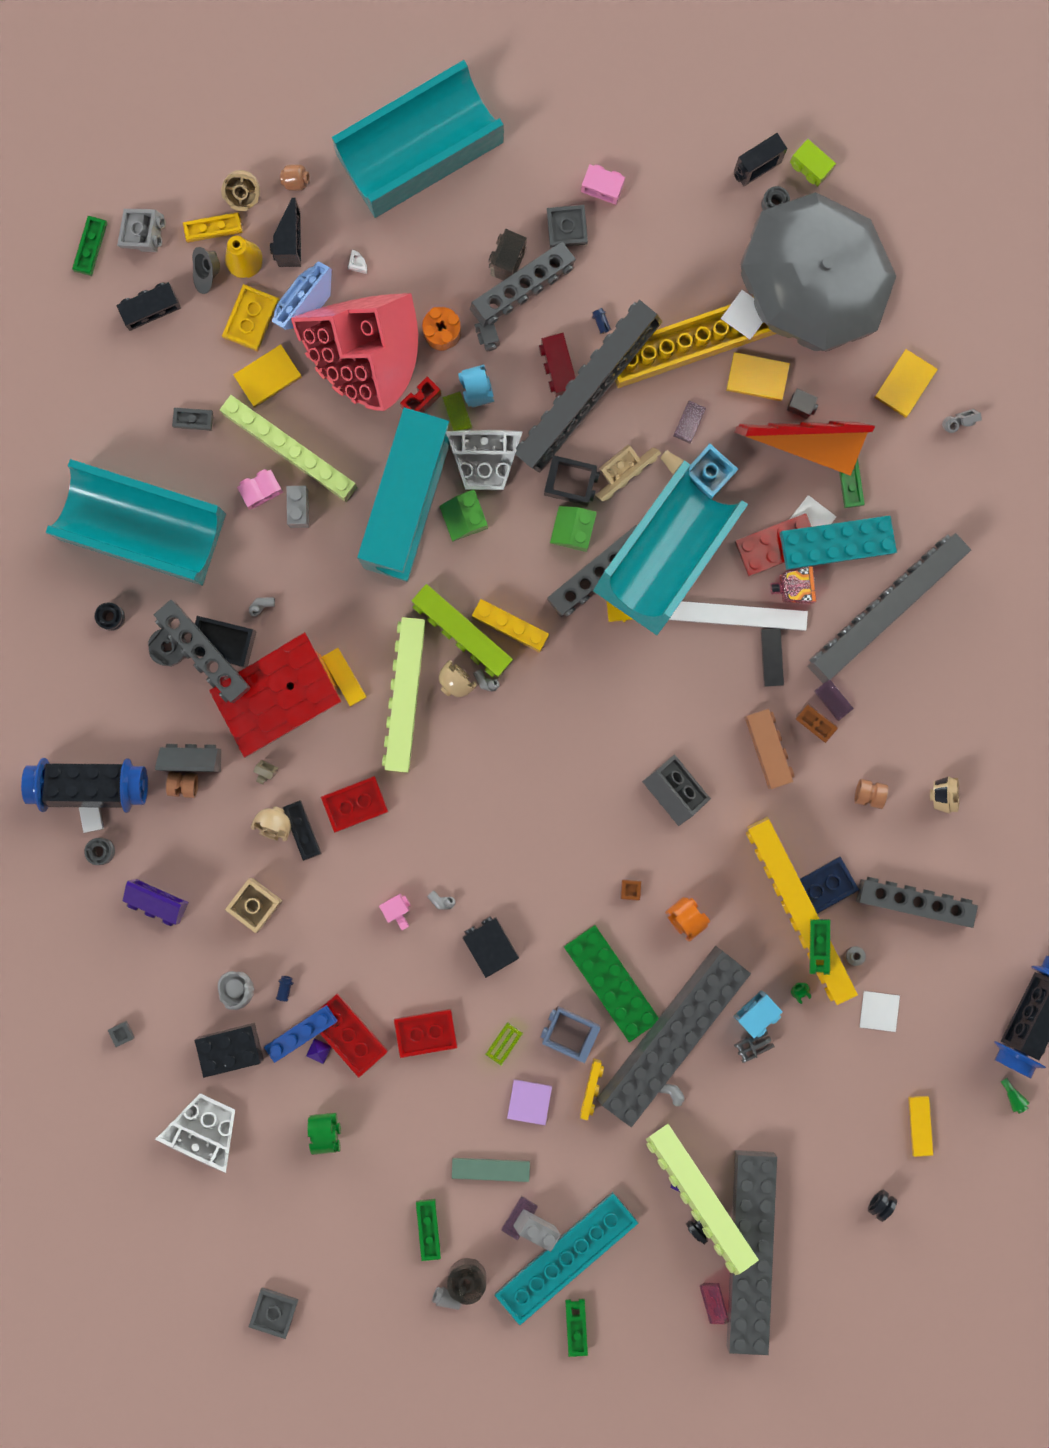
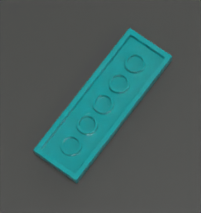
M890 515L780 532L786 570L897 553Z

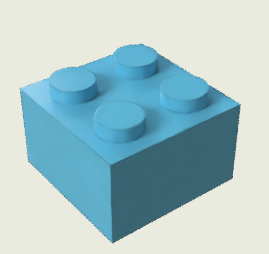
M709 444L692 462L689 473L695 486L704 495L713 499L735 475L738 468L714 446Z
M761 990L733 1017L753 1038L756 1036L759 1038L767 1031L766 1027L769 1024H775L781 1018L780 1014L783 1011Z

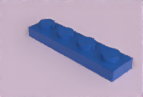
M326 1005L265 1045L264 1049L275 1063L335 1024L337 1019Z

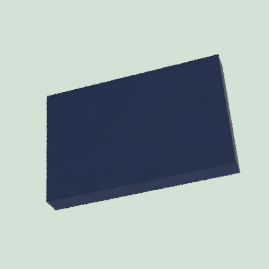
M841 856L800 878L817 914L859 891Z

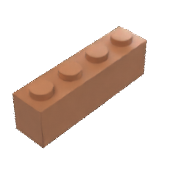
M766 709L745 716L744 718L768 789L793 782L794 772L791 766L788 767L786 749L781 747L780 741H782L780 731L775 729L774 723H776L774 713Z

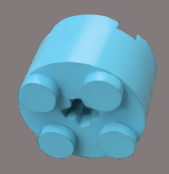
M484 364L462 370L461 373H458L460 383L466 389L463 395L468 407L474 408L494 402L489 376H486L485 371L487 370Z

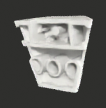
M447 431L446 434L465 490H504L522 431Z
M199 1094L155 1140L226 1173L235 1110L203 1094Z

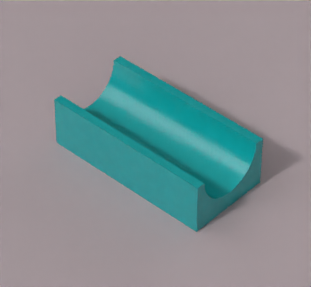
M462 60L332 136V141L337 157L374 218H377L504 143V124L500 118L496 120L485 107L473 84L468 65L465 60Z
M403 408L357 556L364 569L408 582L450 447V442L446 435L449 426L448 420Z
M69 460L68 467L71 479L68 497L59 518L53 525L47 526L45 533L57 540L203 586L226 517V513L219 506L82 462Z
M685 460L604 571L593 592L655 635L659 634L748 506L743 500L734 505H727L716 502L704 495L690 478L689 468L691 464Z

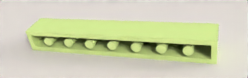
M230 395L221 407L220 411L225 417L346 503L357 489L355 482L234 396Z
M402 617V621H398L397 633H400V638L395 643V652H398L397 660L394 659L393 671H396L395 679L392 678L391 690H394L393 698H389L388 709L392 710L391 717H387L386 728H389V736L385 735L384 747H387V755H383L382 766H385L387 771L409 773L426 625L425 619Z
M669 1124L646 1138L648 1149L651 1153L656 1154L658 1164L663 1170L666 1169L671 1184L674 1187L677 1186L681 1192V1199L691 1207L692 1216L696 1221H700L704 1227L702 1228L704 1234L714 1242V1249L718 1255H722L725 1259L727 1269L731 1273L738 1275L759 1261Z

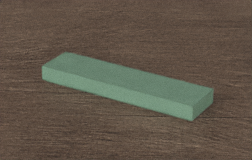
M453 1158L452 1179L529 1182L530 1161Z

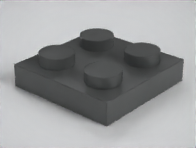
M585 205L547 208L550 248L560 242H563L566 246L588 244Z
M262 1287L249 1328L286 1339L299 1299Z

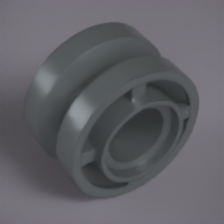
M779 186L769 188L761 202L762 210L777 206L772 203V199L778 200L780 204L789 202L790 196L787 190Z
M95 838L86 844L84 854L87 861L91 864L104 865L113 859L115 847L106 838ZM98 846H101L104 850L101 857L96 854Z

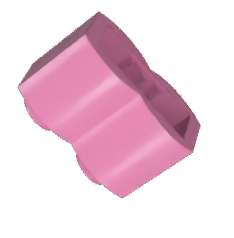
M267 469L258 472L256 474L257 477L250 480V478H247L239 483L240 486L237 488L249 510L283 493L271 470L267 471Z

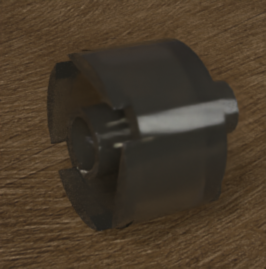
M465 1258L455 1262L449 1270L447 1289L450 1296L464 1305L479 1301L486 1290L487 1275L484 1267L476 1259ZM464 1279H468L470 1283L467 1284V1282L464 1281Z

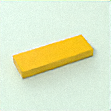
M239 212L183 222L187 243L243 233Z
M339 648L322 656L323 661L350 707L367 698Z
M908 1097L912 1155L914 1157L933 1156L929 1097Z

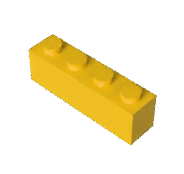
M480 599L472 614L473 619L539 653L549 636V633Z

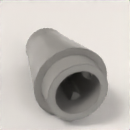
M437 1287L433 1294L432 1302L436 1303V1306L459 1310L462 1298L445 1287Z

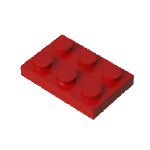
M375 776L321 796L334 833L389 812Z
M451 1009L394 1019L400 1058L458 1048Z

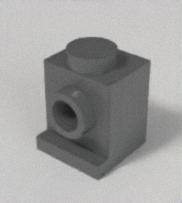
M480 323L474 324L480 345L484 344L486 351L495 350L500 345L495 325L490 326L488 324L482 327Z

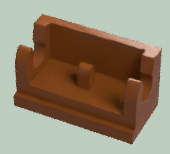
M806 703L801 712L796 715V720L825 743L838 729L833 722L809 703Z

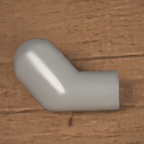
M256 598L249 607L250 615L256 617L265 607H275V598Z
M482 669L473 673L481 689L492 692L496 691L499 687L498 680L486 678Z
M434 890L427 896L439 910H449L455 905L453 897H439Z
M665 1084L660 1090V1093L670 1094L673 1099L672 1103L675 1106H681L684 1102V1095L678 1086Z

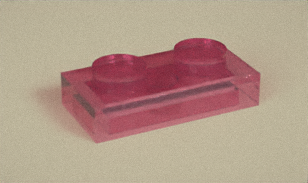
M703 1283L700 1285L709 1323H728L729 1318L719 1283Z

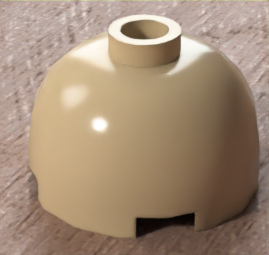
M235 170L229 173L222 184V198L225 199L232 209L237 211L249 210L258 202L260 187L256 177L244 170Z
M448 660L440 670L439 682L443 686L441 690L447 696L452 694L455 697H464L471 693L477 684L474 681L471 683L468 680L470 676L457 664L452 666L451 660Z
M274 806L273 809L266 808L261 810L253 819L251 829H259V834L277 841L280 837L283 838V841H287L291 830V822L288 816L283 813V809Z

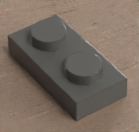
M174 408L172 427L212 431L213 411Z

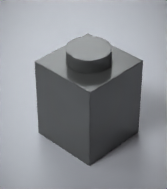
M796 389L787 411L808 419L810 415L815 414L818 408V404H816L818 397Z

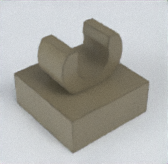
M261 760L253 771L259 774L256 782L264 784L267 779L271 780L279 768Z

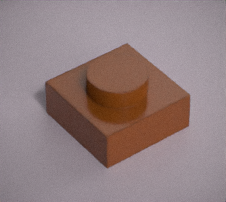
M622 880L620 899L640 900L641 881Z

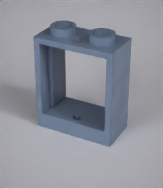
M558 1006L556 1010L553 1009L548 1018L551 1021L549 1027H544L540 1036L543 1039L542 1044L585 1063L601 1027L599 1024ZM560 1014L590 1027L579 1053L549 1039Z

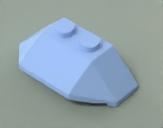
M318 261L313 267L301 273L277 303L272 322L284 330L293 329L292 317L321 308L330 297L332 269Z

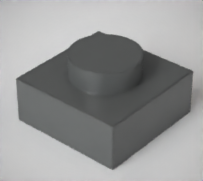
M127 1021L108 1029L115 1047L135 1038Z

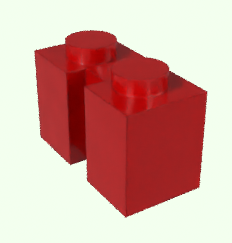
M427 376L417 386V393L415 395L410 392L400 402L401 408L405 407L424 413L442 396L441 389Z

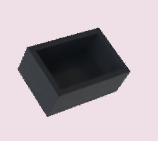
M201 616L196 617L195 625L231 665L243 668L248 667L256 636L255 630ZM198 649L197 656L204 657L205 649Z
M255 1023L199 1036L194 1040L203 1078L261 1064L264 1061Z

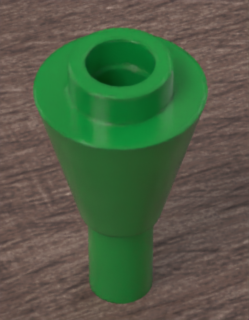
M1008 1078L1003 1079L1001 1083L1007 1091L1012 1111H1017L1020 1114L1029 1109L1027 1105L1030 1102L1013 1088Z

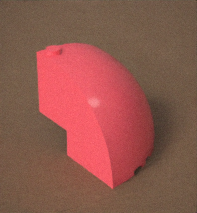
M411 293L387 294L345 301L291 318L297 338L303 342L307 350L305 355L316 365L315 370L323 379H327L333 385L332 388L341 396L346 395L352 399L351 402L363 404L365 408L385 411L395 404L406 390L414 371L418 351V326Z

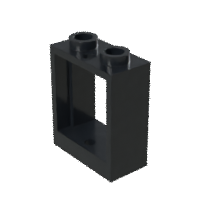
M775 133L738 157L734 169V177L743 186H746L782 163L788 148L778 133Z
M553 455L544 496L588 506L589 501L593 502L596 491L592 490L593 483H598L600 472L597 471V465ZM559 464L591 471L585 497L553 489Z

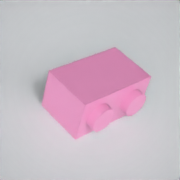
M589 164L582 183L581 192L616 205L625 177L619 172L607 171L600 165L593 166Z

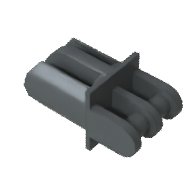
M768 1031L759 1038L757 1036L755 1038L746 1037V1039L734 1044L739 1050L738 1055H741L743 1058L741 1060L742 1063L755 1057L758 1058L757 1055L775 1047L773 1043L768 1044L772 1041L770 1036L764 1037L768 1034ZM748 1042L749 1047L744 1049L743 1044ZM751 1050L753 1054L748 1056L746 1052Z

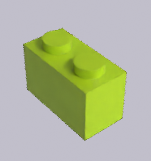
M809 139L793 154L790 161L794 170L804 174L807 181L815 184L817 187L833 171L836 165L830 157Z

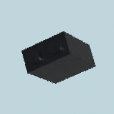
M491 916L481 921L482 925L478 928L472 926L464 931L466 935L462 937L485 978L519 959L516 950L497 917L492 919Z

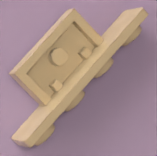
M630 445L625 446L599 468L609 484L595 495L597 499L606 501L612 498L615 491L625 487L633 476L642 473L645 466L654 463L661 452L656 448H651L639 458Z

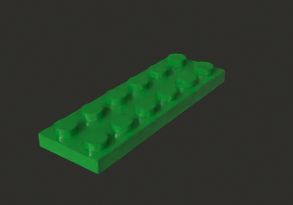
M593 925L563 946L629 1043L656 1023L659 1017L596 925Z

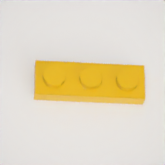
M593 1058L580 1111V1119L588 1120L589 1115L593 1116L595 1104H592L593 1097L598 1095L600 1085H597L598 1077L602 1078L604 1066H601V1060Z

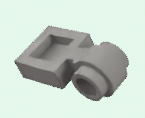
M971 409L956 414V417H946L943 420L942 427L945 431L954 433L961 424L968 427L975 425L977 421H981V413Z

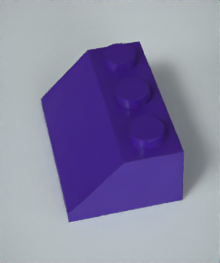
M138 879L127 881L123 896V902L127 903V907L133 910H138L139 908L145 911L144 914L151 918L157 916L163 919L162 922L169 926L180 923L189 903Z

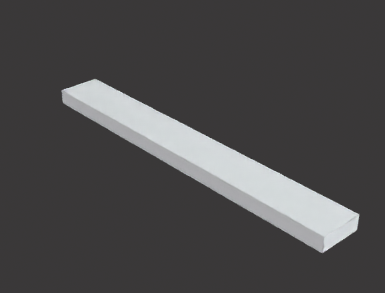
M682 601L669 620L806 631L808 611Z

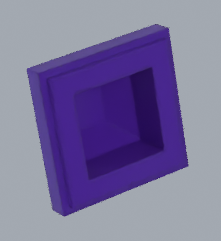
M314 1038L306 1056L324 1064L331 1046Z

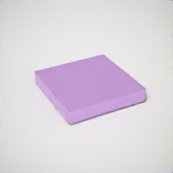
M514 1079L507 1119L546 1125L552 1086Z

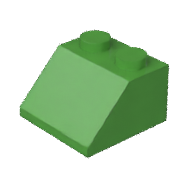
M475 489L457 495L439 506L452 542L488 529Z
M559 506L550 543L587 552L597 512L579 507Z

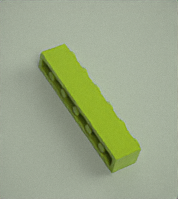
M425 584L411 600L414 604L412 608L420 615L422 613L427 615V621L434 627L438 625L443 629L441 633L449 640L453 638L457 642L456 646L462 652L467 650L471 654L470 659L477 665L483 664L486 667L484 671L492 678L494 675L499 678L513 662V659L429 585Z

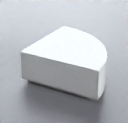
M352 250L348 270L367 274V264L359 252Z

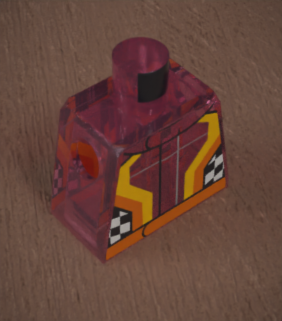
M813 566L781 574L780 582L770 583L771 594H782V601L787 603L814 604L817 601Z

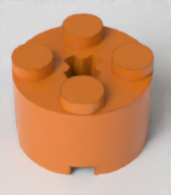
M433 307L425 315L422 329L424 338L430 347L435 350L444 351L454 347L459 342L461 325L458 315L453 310L446 307ZM445 327L442 331H439L438 328Z
M682 897L666 910L665 914L670 915L667 918L680 934L684 932L687 935L685 939L690 942L708 927L710 920L704 913L701 914L697 909L699 906L693 898Z

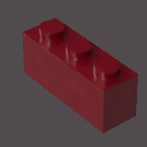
M559 333L541 338V345H538L540 355L545 356L544 370L546 375H550L551 381H548L550 392H554L555 397L562 396L566 391V385L571 380L576 379L564 333Z

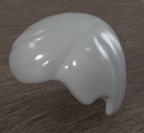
M230 971L223 974L218 981L220 1002L229 1010L244 1008L254 995L253 982L250 977L244 972Z

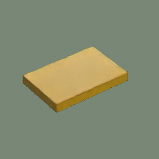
M243 284L222 337L258 352L279 298Z
M281 344L233 374L254 408L302 378Z
M905 349L874 398L906 418L938 369Z
M734 352L726 391L782 402L790 363Z

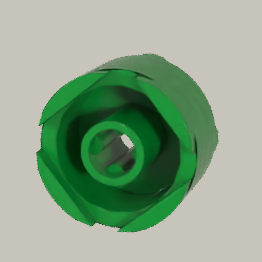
M337 1113L309 1115L307 1130L311 1141L309 1143L311 1154L340 1152L341 1145L337 1135L341 1134L340 1122L338 1123Z

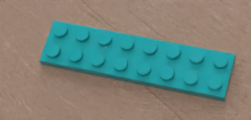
M612 1192L558 1239L551 1252L544 1250L495 1293V1297L515 1321L521 1325L639 1224L638 1221Z

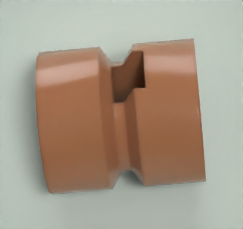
M175 771L168 773L166 782L167 796L179 797L182 794L185 798H196L198 791L197 773H185V775Z
M860 779L856 787L854 802L865 806L870 803L871 807L883 809L887 799L888 785L881 783L873 785L871 781Z

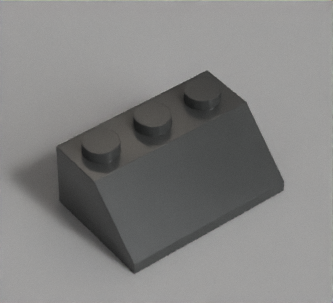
M166 744V747H160L155 770L221 772V749L216 748V745H204V748H197V744H185V748H178V744Z
M675 754L642 781L678 826L694 816L711 799Z

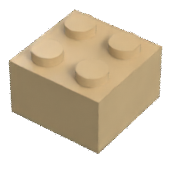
M249 878L225 910L254 933H258L282 903V900L254 878Z

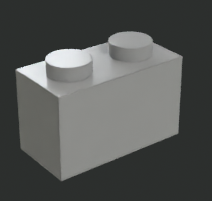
M286 486L287 525L290 528H309L308 488L306 486Z
M525 1209L522 1210L513 1225L520 1236L550 1252L561 1236L553 1224Z

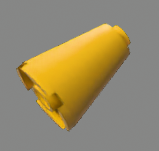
M241 236L231 237L228 240L225 254L227 269L237 278H251L256 275L263 264L261 250L256 244Z

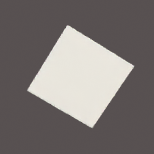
M741 290L721 317L723 321L748 339L753 337L763 323L755 309L754 298Z
M808 495L790 519L806 513L811 526L814 527L832 524L836 516Z
M864 991L860 1028L896 1032L900 996Z

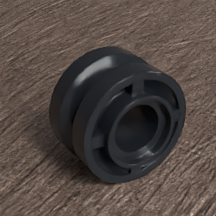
M103 603L95 611V621L103 629L109 631L117 630L125 621L124 611L113 603ZM109 612L114 614L111 621L106 620V615Z
M882 1189L871 1199L868 1212L872 1215L876 1214V1218L883 1222L894 1212L897 1199L893 1196L889 1197V1193Z
M689 1220L686 1223L689 1232L698 1242L705 1245L708 1239L702 1230L704 1227L700 1221L695 1220L693 1222Z

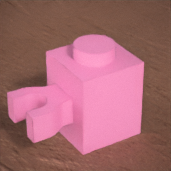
M400 893L379 905L388 923L396 919L401 930L409 927L407 920L403 916V914L409 911L408 907L411 906L406 896L402 897Z

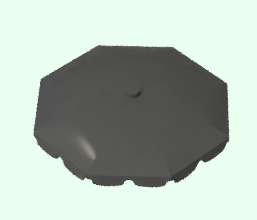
M816 192L763 210L754 225L750 237L751 240L740 264L743 282L748 292L754 295V306L761 321L765 322L774 333L786 338H796L800 345L813 351L827 352L876 332L890 297L896 273L872 220Z

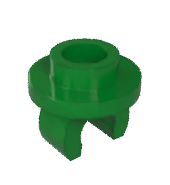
M797 983L792 987L791 995L802 1004L801 998L806 995L809 999L811 998L810 987L807 983Z

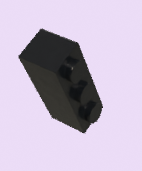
M169 282L159 283L154 289L141 291L138 293V296L125 298L120 304L116 305L129 331L181 309L180 303Z

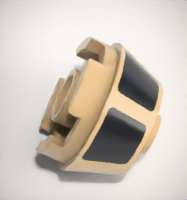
M948 776L934 781L933 789H930V801L934 802V809L949 814L951 812H958V778Z

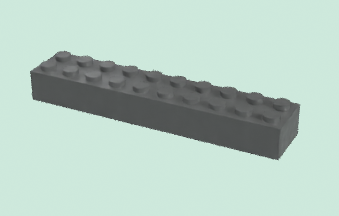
M640 299L629 307L627 316L617 322L614 332L612 334L609 333L604 338V344L599 350L596 349L592 353L588 364H584L579 369V375L576 379L571 380L566 385V391L562 396L559 395L554 400V406L550 411L544 412L541 416V422L531 428L528 433L529 437L518 444L515 454L532 469L539 473L543 470L553 455L561 448L662 324L658 314Z
M956 533L952 536L948 534L941 538L935 544L936 549L933 547L931 550H928L921 557L922 561L919 560L907 569L908 574L905 573L893 582L894 587L887 588L879 595L880 600L876 599L865 608L866 613L862 612L851 621L853 623L852 626L844 627L837 634L839 636L837 639L834 638L823 646L825 649L823 652H817L809 659L811 663L807 667L822 683L831 680L971 551L969 546Z
M715 946L599 1094L597 1100L600 1104L632 1128L751 973Z
M735 1150L732 1220L759 1261L741 1274L735 1275L730 1272L726 1345L729 1354L769 1355L777 1156L774 1152Z

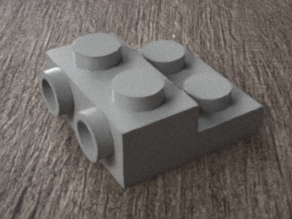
M124 209L117 246L126 249H138L141 252H158V247L162 245L161 230L166 225L164 215L157 210Z

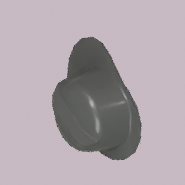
M196 247L192 254L193 281L199 293L207 294L212 287L213 278L220 271V262L215 251H206L202 247Z

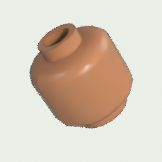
M287 165L284 167V170H281L280 180L287 190L302 191L309 184L310 175L302 165Z

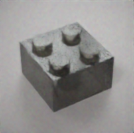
M505 229L503 234H499L496 245H498L497 249L491 252L488 261L490 262L491 276L503 281L518 271L527 250V237Z

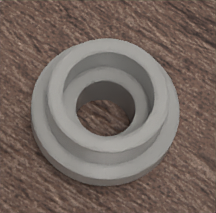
M853 946L848 949L846 959L851 965L859 966L865 961L866 954L862 948ZM854 953L859 954V958L857 960H854L853 958Z

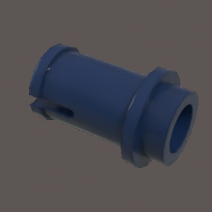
M603 308L592 312V319H595L600 334L612 330L605 315L606 311Z
M281 976V979L278 980L280 984L276 997L277 1000L288 1001L291 985L294 984L292 977Z

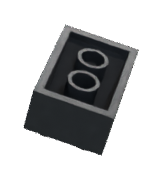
M291 198L273 235V243H270V253L273 255V260L277 262L278 267H301V211L296 198Z

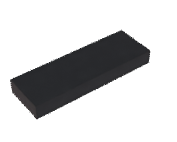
M781 628L761 629L764 687L784 686Z
M302 801L284 806L283 810L291 822V831L302 860L304 861L322 854Z

